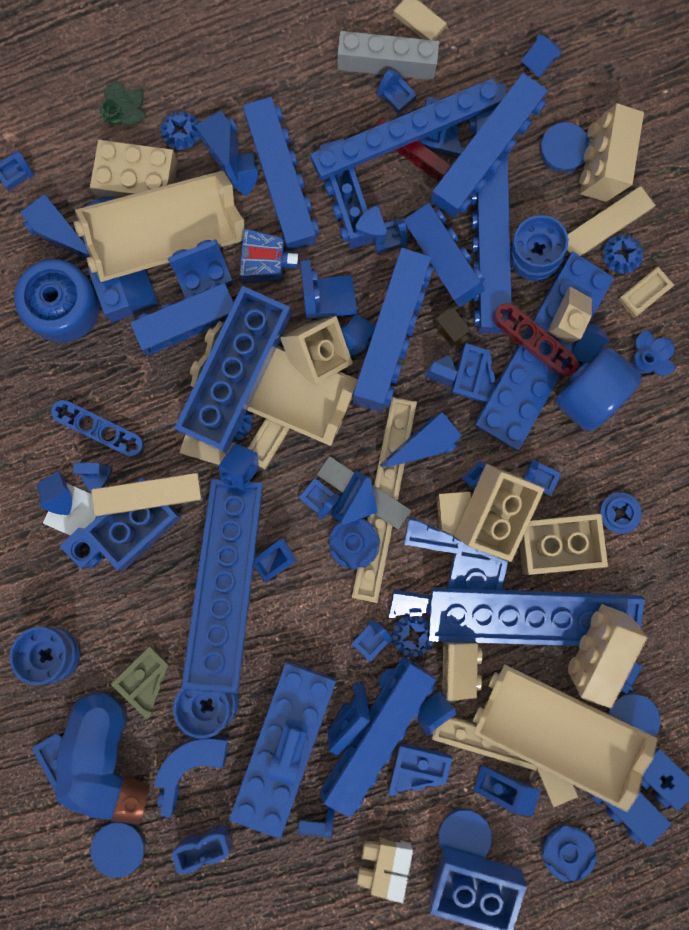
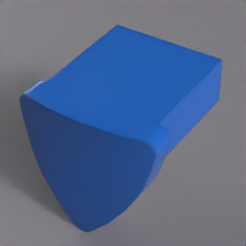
M539 34L536 38L537 41L521 62L536 76L541 78L555 59L559 58L562 50L554 41Z
M388 70L380 82L377 95L383 98L399 114L416 100L417 94L397 71Z
M17 149L12 152V155L0 162V180L8 191L26 179H31L35 176L30 165Z
M253 153L239 155L238 182L234 184L238 191L247 196L253 190L258 177V167L255 166Z
M374 206L360 217L355 229L359 233L374 237L375 244L378 245L385 242L387 231L379 207Z
M401 218L384 223L387 231L385 242L378 245L375 244V241L373 242L377 254L399 247H407L406 223Z
M355 314L346 327L341 328L350 356L356 355L365 349L376 327Z
M588 324L582 338L576 341L572 354H574L578 361L588 363L610 340L600 327L595 324Z
M445 356L433 362L426 371L425 376L438 383L452 387L458 371L455 370L451 357Z
M532 459L527 465L522 478L544 488L543 495L551 497L561 473Z
M74 463L73 473L81 475L84 484L90 492L92 489L104 488L112 470L110 466L101 463Z
M59 471L36 483L41 499L39 503L42 508L54 514H70L72 497L65 478Z
M314 478L300 495L299 499L318 514L317 517L322 520L335 507L340 495L337 492L334 494Z
M370 618L367 622L369 625L351 644L371 662L388 643L391 644L393 642V638L378 622Z
M439 691L421 704L416 718L424 734L430 736L436 731V728L455 716L456 711Z
M328 807L326 824L299 821L298 835L333 838L335 810Z

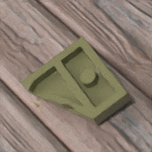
M149 645L111 682V685L147 720L150 717L169 663Z

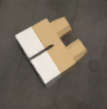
M379 837V842L364 841L362 858L375 861L373 869L359 867L357 885L370 889L373 896L403 903L413 852L411 842H393Z

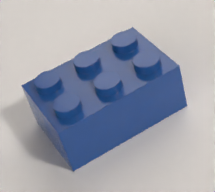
M141 477L137 482H143L148 480ZM171 505L98 516L82 532L116 570H125L182 517Z
M444 847L429 894L430 914L483 930H513L526 890L523 871L519 868Z

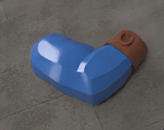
M93 692L84 695L70 709L66 729L58 750L56 800L69 810L91 818L139 824L148 797L150 784L127 775L122 777L115 771L118 759V745L128 720L125 707L118 698L109 693Z

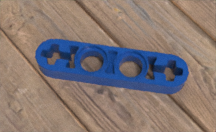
M60 400L52 406L51 414L57 422L128 457H138L144 452L145 443L138 435L69 401ZM67 408L69 412L76 415L75 419L73 420L67 416L62 417V414L59 413L60 409ZM85 417H91L94 422L89 430L81 428V420ZM107 428H114L116 431V437L112 441H105L103 438V433ZM122 438L129 442H133L136 439L135 444L138 445V448L128 452L129 447L119 442Z

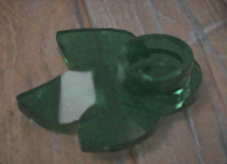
M119 81L111 83L105 89V100L100 106V115L105 122L110 124L121 122L125 125H135L145 119L146 115L139 109L144 99L143 90L131 89L123 91ZM111 110H116L114 114H109Z

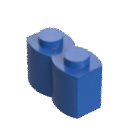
M215 826L208 829L203 835H190L183 838L171 854L177 873H191L199 869L203 864H215L227 858L233 847L228 826Z

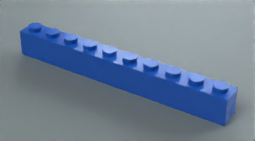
M496 84L504 98L506 96V84ZM496 108L469 119V133H473V138ZM504 153L500 158L502 163L494 174L490 172L485 178L488 181L479 194L475 192L470 198L473 200L471 204H475V213L471 214V228H475V237H472L471 248L472 252H476V261H473L472 269L477 267L485 279L481 282L485 291L473 298V301H477V310L473 312V325L478 327V333H504L494 324L492 314L498 306L505 303L511 304L507 153ZM507 310L501 312L503 314L501 319L503 321L508 320L509 312Z

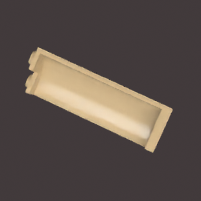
M224 171L75 210L78 220L74 221L78 237L83 236L90 257L86 258L91 273H97L100 282L168 263V258L176 251L192 249L204 240H217L219 248L243 241L245 229L244 219L234 206L232 183Z
M219 321L213 329L210 328L204 340L207 343L206 352L199 361L193 363L190 370V375H192L190 386H195L224 322ZM277 346L247 410L331 446L343 422L345 413L350 406L358 379L342 372H337L320 383L313 385L289 362L285 349Z
M505 664L500 674L495 672L488 686L493 691L485 709L479 707L473 722L477 723L473 734L627 812L638 796L642 775L654 757L658 738Z

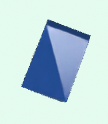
M355 470L330 514L344 525L377 513L371 479Z
M282 538L255 558L254 567L263 581L267 582L297 560L286 540Z

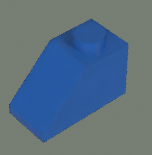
M483 765L473 789L474 792L515 814L533 816L541 792L540 789L521 779Z

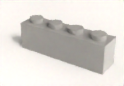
M340 31L338 70L385 75L388 70H395L401 77L434 80L439 41Z

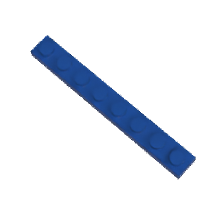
M492 78L310 154V160L320 181L496 108L503 100V97Z

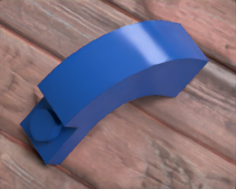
M216 734L206 739L192 738L181 744L170 754L162 764L154 787L165 788L160 791L158 798V807H162L160 816L171 818L175 813L180 781L186 771L197 766L223 768L226 763L230 736Z

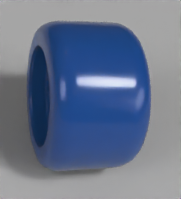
M48 259L35 263L25 270L15 287L14 304L20 319L27 327L46 340L57 343L75 341L86 335L98 319L100 301L95 287L83 271L70 262ZM56 295H58L57 299H56L55 301L51 302V300H52Z
M605 347L588 363L585 362L571 376L568 384L557 395L556 404L581 429L593 431L609 419L628 400L640 385L642 377L616 350Z

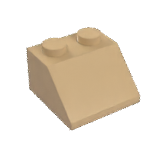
M337 316L317 318L280 337L289 362L313 385L353 364Z
M443 641L442 694L447 700L477 698V691H481L482 679L481 675H477V664L482 663V649L478 648V643Z

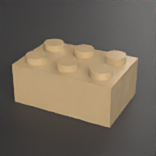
M616 103L612 108L604 112L599 119L591 123L587 133L590 142L583 157L585 161L584 171L580 176L581 195L607 202L633 185L644 116L643 111Z
M98 140L90 189L97 199L102 197H114L117 199L174 184L178 167L177 158L172 149Z
M486 463L454 536L468 547L512 562L544 488L527 479Z
M601 514L530 521L519 544L523 575L608 567Z
M601 604L598 612L593 614L591 626L587 634L580 640V649L576 657L571 659L568 666V673L581 698L612 708L647 639V636L630 614Z

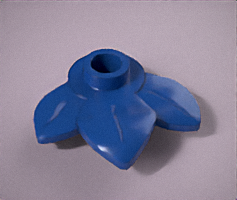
M649 330L642 331L635 340L637 352L633 356V367L640 373H651L653 371L660 376L669 375L675 370L674 364L669 360L675 351L673 341L668 338H658L655 340Z

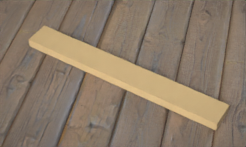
M392 397L379 464L410 437L417 402ZM405 463L387 468H382L378 464L374 486L398 501ZM372 514L368 516L367 521L373 524L379 533L380 549L371 564L357 569L352 598L377 603L392 525L377 515Z

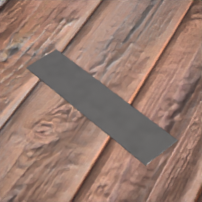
M329 456L317 476L343 492L354 472ZM372 485L377 513L374 514L399 530L411 510Z

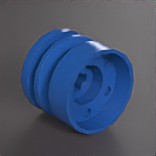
M537 215L529 217L519 225L510 251L512 268L519 276L526 280L540 281L548 279L556 273L566 254L569 241L567 231L561 222L551 216Z
M33 627L28 629L15 639L10 650V664L13 673L21 681L31 685L58 683L65 680L76 670L80 661V648L76 638L69 631L61 628ZM48 651H52L50 654L53 657L52 660H49L50 656L49 654H47Z
M181 689L174 701L173 715L177 725L185 734L193 738L206 739L216 735L235 718L239 709L238 694ZM208 699L213 700L212 708L207 707Z

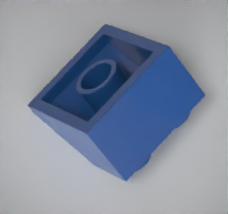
M88 268L104 315L112 323L159 306L146 269L100 282L97 273H91Z

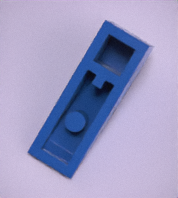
M219 111L196 124L195 127L204 146L234 185L238 182L239 142L235 135L238 129L231 117L227 119Z
M45 194L20 212L26 219L23 223L32 235L37 233L44 241L84 259L90 257L84 242L78 237Z
M443 412L432 416L379 465L382 468H387L444 452L448 454L457 447L456 441L462 435Z

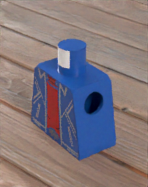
M244 229L240 265V279L243 284L280 281L283 278V267L298 268L299 253L285 252L283 238Z

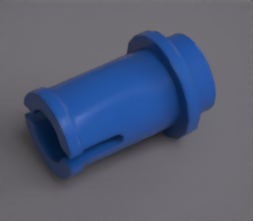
M634 663L620 690L625 695H628L629 691H633L632 685L643 668L638 663Z

